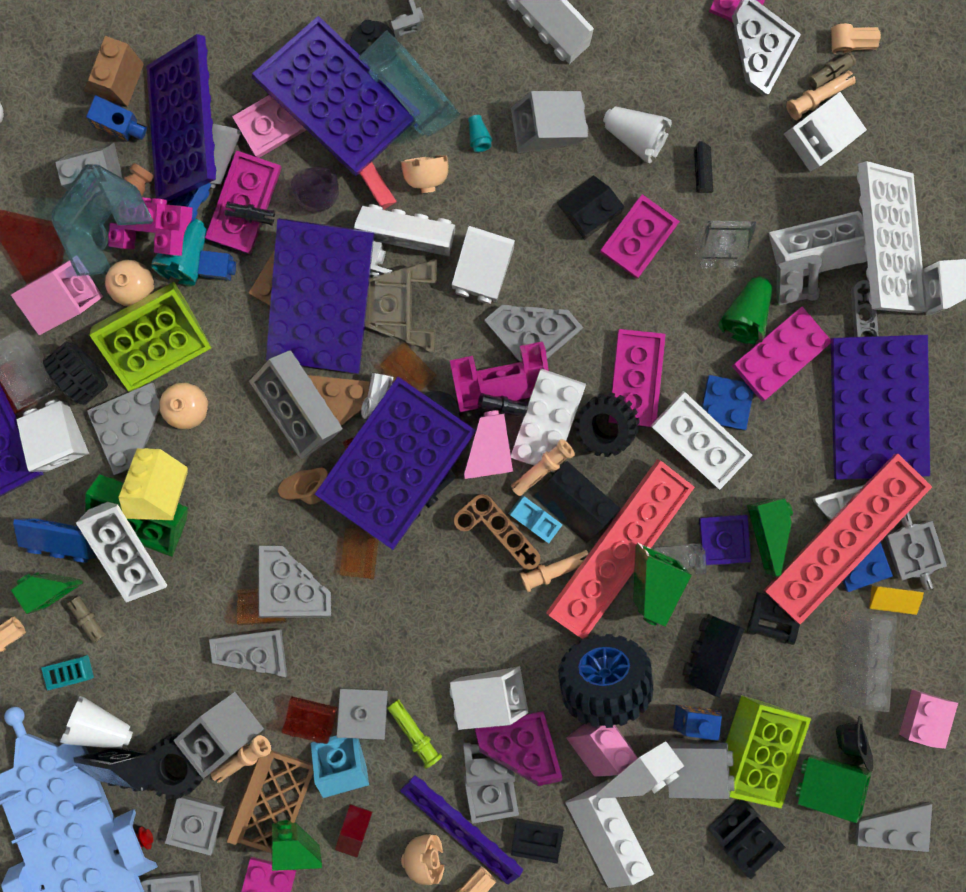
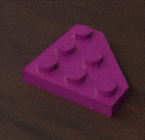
M544 711L525 715L511 725L474 728L479 751L537 786L562 781L561 770Z

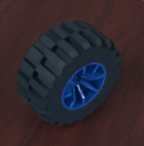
M599 634L593 635L591 639L587 640V638L579 641L578 645L574 644L571 646L569 653L566 652L561 659L562 662L558 668V678L563 704L573 717H578V720L585 724L589 722L591 726L598 728L600 725L606 726V728H613V725L617 724L620 726L626 725L628 720L634 721L640 716L639 713L643 714L648 708V704L652 701L654 689L650 658L642 647H638V644L631 639L627 641L626 637L620 635L613 637V634H606L600 637Z

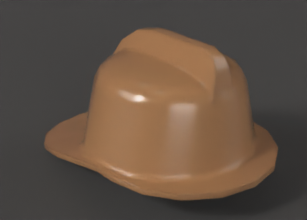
M322 467L299 471L281 482L278 493L283 499H300L310 505L316 504L322 499L317 497L315 493L328 476V472Z

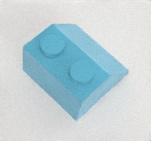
M336 735L311 743L314 781L323 798L369 785L367 767L358 738H337Z

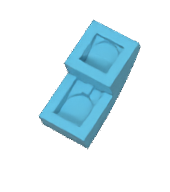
M523 495L508 513L547 543H550L563 525Z

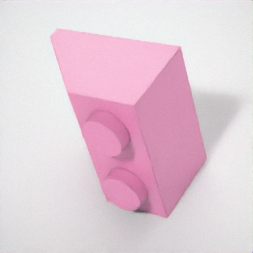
M912 689L899 735L913 742L945 749L958 703Z

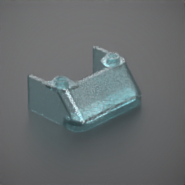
M387 30L358 57L370 68L368 71L369 75L376 82L381 80L412 115L416 122L413 126L421 136L424 134L427 136L433 135L462 115L409 51Z
M87 164L83 167L52 211L53 226L77 276L106 274L110 265L103 250L107 246L109 239L108 232L103 224L111 214L117 225L151 224L153 222L138 188L98 164Z

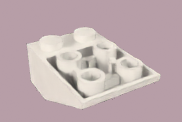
M839 92L785 132L784 135L811 172L839 153L867 129L841 92Z

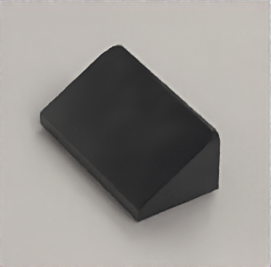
M699 141L694 147L696 192L712 193L711 147L705 142Z
M738 799L708 827V830L725 847L757 816L759 818L761 816L747 801Z

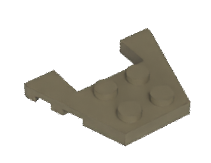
M430 260L370 277L365 327L391 337L395 336L411 345H418L425 348L426 351L434 352L436 329L412 328V282L435 283L437 281V260Z

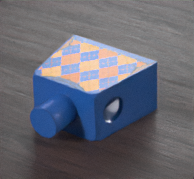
M95 95L86 116L93 128L129 141L130 136L143 140L147 127L137 123V119L131 111Z
M676 704L673 728L687 737L719 740L722 719L721 710Z

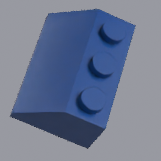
M36 518L14 519L13 525L18 547L27 548L26 552L41 554L42 551L50 552V556L55 558H64L65 555L73 556V561L88 562V559L96 558V554L78 526Z

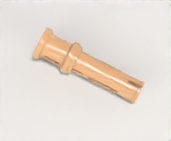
M848 70L816 90H807L798 99L787 101L788 113L794 120H798L807 111L816 110L822 101L854 85L855 77L853 76L848 79L853 73Z
M560 439L555 448L543 454L542 460L511 484L512 490L518 496H522L548 472L558 470L562 462L567 458L575 456L572 447L565 440Z
M584 550L546 567L542 564L538 565L537 569L527 573L521 572L520 577L527 593L531 592V589L541 584L548 585L551 579L578 569L584 559H580L587 557L588 551Z
M256 736L252 743L245 744L236 755L211 772L212 779L220 783L242 767L252 766L257 762L258 758L266 757L270 754V742L264 736Z

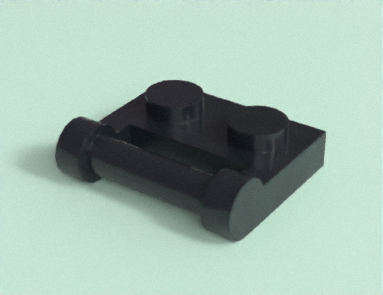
M757 592L747 633L752 635L757 633L785 640V643L794 645L800 624H797L769 595ZM764 618L790 625L789 630L784 631L760 625L759 620Z
M757 816L723 850L752 880L756 876L755 872L778 851L782 852L786 847ZM769 841L772 842V843H771L761 854H759L749 865L746 864V863H747L758 851H760Z

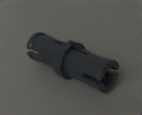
M230 201L226 203V208L235 209V212L225 210V217L245 219L247 223L255 221L271 226L274 224V219L265 218V215L275 217V210L255 208L253 204L245 206Z
M481 393L478 399V408L498 411L499 414L525 417L528 409L526 402L514 401L503 395L497 397Z

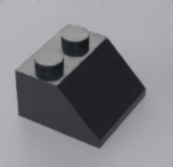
M594 175L557 202L558 206L584 240L622 213L625 207L613 190Z

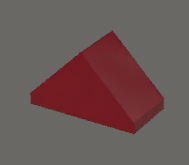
M350 804L337 841L336 851L358 857L373 811Z

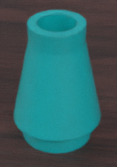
M481 115L469 117L470 147L475 152H484L490 149L492 137L482 121Z

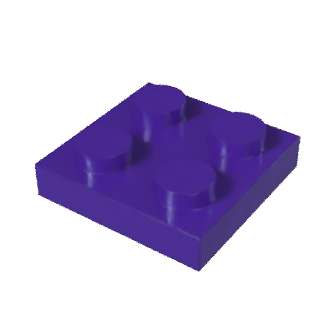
M748 515L699 518L702 565L751 562Z

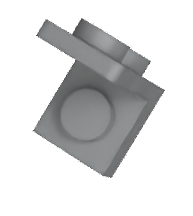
M407 0L412 15H400L391 21L395 38L422 30L423 13L421 7L416 8L414 0Z

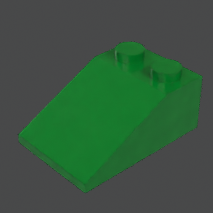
M773 498L749 504L747 508L764 571L772 576H781L792 524L790 517L793 516L792 507L789 502H786V498Z

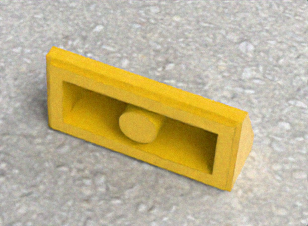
M872 585L869 609L917 615L924 592Z

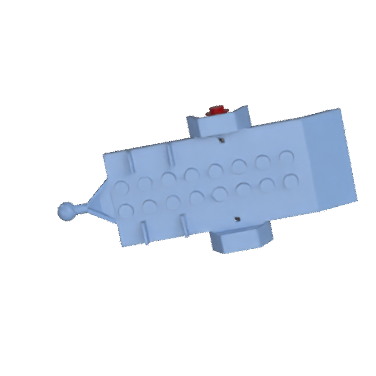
M19 707L9 708L5 712L4 720L8 725L13 726L17 739L15 742L14 767L0 774V805L4 808L15 837L11 842L12 844H18L24 861L8 869L1 884L3 892H144L138 876L158 866L156 862L145 858L142 852V847H145L147 850L151 849L154 839L151 831L144 827L139 828L138 834L134 832L135 809L114 817L101 782L74 763L73 757L89 754L86 746L69 744L58 746L27 734L22 723L25 717L24 711Z

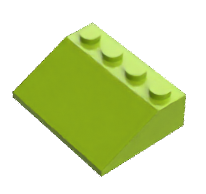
M175 282L91 326L89 334L128 392L142 387L212 348Z
M741 695L726 740L728 751L733 752V766H729V776H734L735 790L730 791V797L782 809L811 718Z

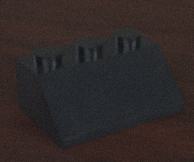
M565 461L534 495L586 543L605 527L620 510L612 500L568 461Z
M708 614L707 618L703 617L700 622L699 631H701L699 640H694L691 653L693 656L690 663L686 662L682 675L685 676L684 681L720 698L744 628Z
M111 748L73 757L75 764L97 781L108 783V786L119 785L121 789L132 788L133 791L137 792L147 790L148 785L157 783L155 753L127 748Z

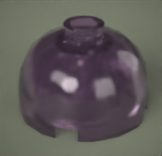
M323 167L308 168L304 170V175L299 177L297 174L293 177L291 181L292 194L302 209L309 212H323L337 201L339 196L338 179L335 173L334 175L331 174L330 169Z

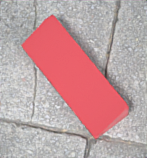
M372 162L359 173L383 210L397 202Z

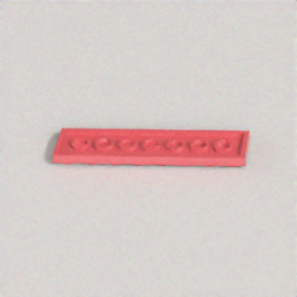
M894 454L782 570L781 576H777L763 591L797 624H801L921 500L932 486L899 454Z
M657 459L547 610L546 614L581 639L586 638L633 574L637 543L651 548L695 487L661 460Z

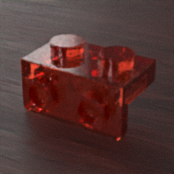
M291 696L282 733L316 743L328 744L334 727L337 707Z

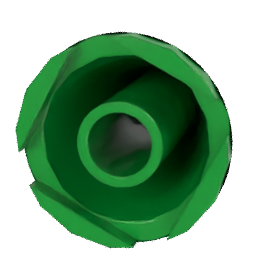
M758 276L757 278L750 279L720 318L718 326L723 333L727 330L735 334L731 338L746 344H755L757 340L760 343L763 341L773 288L767 278Z

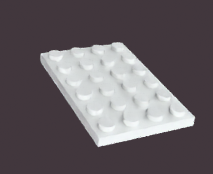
M868 161L859 163L857 180L861 191L859 202L863 211L862 229L865 233L866 242L864 252L868 263L866 275L870 284L869 302L872 305V309L908 313L927 312L913 173Z

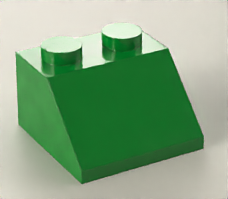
M38 572L32 576L28 574L17 581L18 585L11 589L25 613L30 614L46 609L82 585L83 582L81 579L51 573L40 575Z
M281 820L272 824V871L322 868L320 845L297 823Z

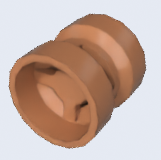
M133 163L130 168L132 175L129 174V176L124 177L121 183L142 196L146 191L145 182L150 183L154 175Z

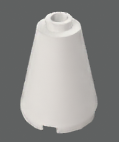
M617 106L612 110L609 109L603 119L605 128L648 163L652 162L651 156L657 157L668 137V133L665 132L666 126L671 128L672 124L671 120L667 117Z
M79 696L60 743L121 749L123 745L128 746L133 732L129 731L130 725L85 697Z

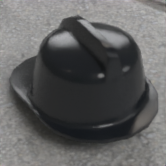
M858 716L856 722L837 726V742L842 751L847 755L862 758L866 769L872 772L873 755L864 731L861 716Z

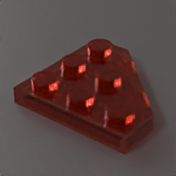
M0 210V242L27 284L62 264L71 226Z

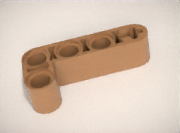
M480 494L455 515L454 524L460 531H469L482 520L522 567L530 570L539 565L540 555L538 551L488 495ZM486 498L489 501V508L486 511L481 512L477 510L476 501L478 499ZM461 514H468L471 517L472 522L468 527L459 525L458 517ZM501 516L504 518L505 524L503 528L495 529L492 527L491 521L493 517ZM511 534H517L520 537V543L516 547H511L507 544V538ZM525 543L528 545V547L524 548L528 554H535L533 557L535 562L532 564L530 562L526 564L523 562L525 556L521 552L519 555L515 554Z

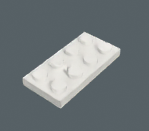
M540 369L528 404L527 413L523 418L511 453V458L535 466L542 460V456L546 451L550 452L557 446V442L560 439L566 441L586 384Z
M684 391L651 425L655 431L719 490L752 456L748 450Z

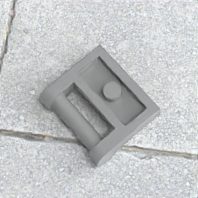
M811 255L777 264L776 299L779 306L804 299L813 301L819 298L818 277L819 268L822 266V258L820 256ZM809 268L808 287L803 288L804 269Z
M471 742L463 743L467 787L515 782L514 772L493 759H472V754L481 753L478 744L471 745Z

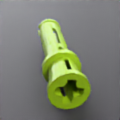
M400 699L387 707V710H389L411 742L412 751L417 752L424 762L423 767L425 769L431 767L442 758V754L437 753L430 743V737L424 736Z

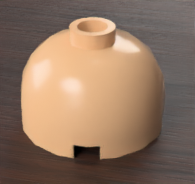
M436 155V158L420 157L401 161L404 179L413 188H420L422 193L434 192L435 186L441 185L447 178L449 168L447 155Z
M135 260L116 262L109 268L105 276L107 293L115 302L125 307L142 300L154 291V280L151 271L144 264Z
M176 383L168 387L162 393L159 401V411L163 419L169 425L178 429H191L198 426L205 419L208 410V400L204 392L199 387L189 383Z
M426 834L415 837L409 842L402 855V867L405 868L409 878L420 885L438 884L442 879L444 865H440L438 851L443 853L441 840L437 835Z

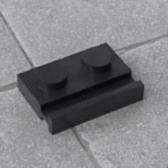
M516 818L511 856L558 864L564 831L563 826Z

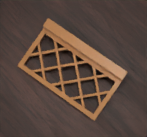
M273 750L266 757L258 758L230 827L227 843L234 845L241 843L271 853L272 846L269 845L266 838L272 835V830L264 834L259 823L272 818L275 824L277 823L275 815L285 810L288 811L291 817L289 821L295 823L314 772L313 764ZM273 758L283 761L286 769L274 774L271 769ZM298 767L309 769L307 778L296 781L292 770ZM289 773L293 784L281 789L276 778ZM273 780L278 791L265 796L262 790L263 784ZM295 787L299 797L296 801L288 804L283 793ZM280 795L285 806L272 811L268 800ZM265 803L269 813L257 819L253 810L256 806ZM256 825L261 835L253 840L244 837L246 829Z

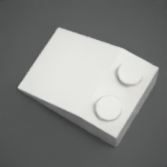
M665 741L640 756L602 788L596 796L598 799L643 796L651 790L655 794L666 784L669 785L679 777L677 772L684 765Z

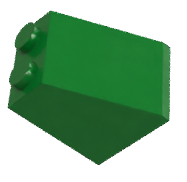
M637 543L635 547L633 602L637 606L638 612L643 615L644 621L654 626L658 623L666 627L692 575L679 560Z
M815 755L809 756L808 760L804 759L801 773L805 774L803 783L799 782L796 790V797H799L798 805L857 823L863 813L872 772H869L864 767Z

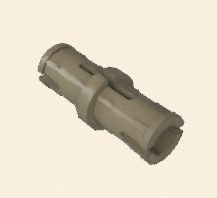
M847 52L834 62L826 63L823 69L809 76L808 81L813 89H817L831 79L839 77L842 72L856 65L854 55L851 52Z
M80 596L66 604L78 620L77 625L79 627L82 626L91 639L92 644L106 636L94 619L96 617L95 614L90 613Z

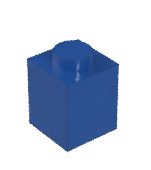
M201 250L198 274L203 278L231 281V275H235L236 261H233V257L227 253Z

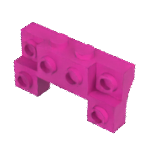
M137 197L136 201L119 200L117 211L118 224L110 223L108 246L135 250L136 231L155 233L154 253L182 256L183 238L185 230L192 220L193 208L167 205V200L152 198V203L151 198Z
M543 341L520 346L522 362L476 371L473 356L449 360L460 412L478 409V399L481 393L497 397L503 395L514 401L531 398L540 369L549 371Z

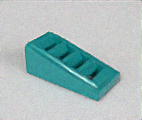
M88 655L41 668L47 691L94 678ZM77 663L79 665L81 673L80 677H78L75 664ZM69 665H70V669H71V672H72L73 679H70V677H69V673H68V669H67V666H69ZM58 668H62L65 681H61ZM50 670L54 671L57 683L52 684Z

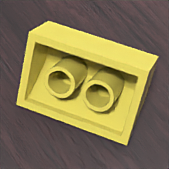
M137 448L119 495L121 509L126 519L173 520L188 473V467L161 449Z

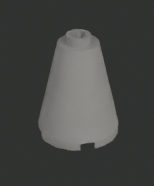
M213 124L214 161L217 172L216 180L210 182L212 184L211 188H215L216 184H221L241 130Z

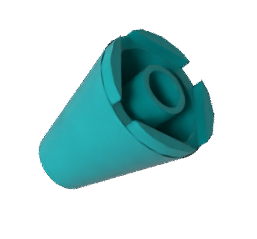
M195 218L193 222L188 224L183 238L182 256L158 253L152 260V269L168 280L170 277L180 279L178 284L188 287L194 286L198 280L201 250L203 251L207 232L204 223Z

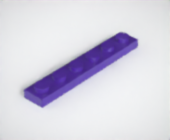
M414 775L404 784L400 792L507 885L520 877L524 869L513 858L505 854L496 843L490 841L482 834L476 826L467 821L459 811L452 808L442 796L436 794L428 787L423 780Z

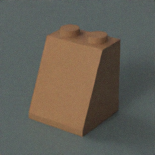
M105 36L84 91L128 107L144 64L127 43Z

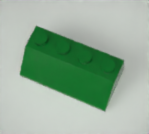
M99 474L86 492L85 513L89 509L106 502L118 504L121 509L119 495L124 483ZM178 503L173 520H127L143 546L173 557L187 520L188 507Z

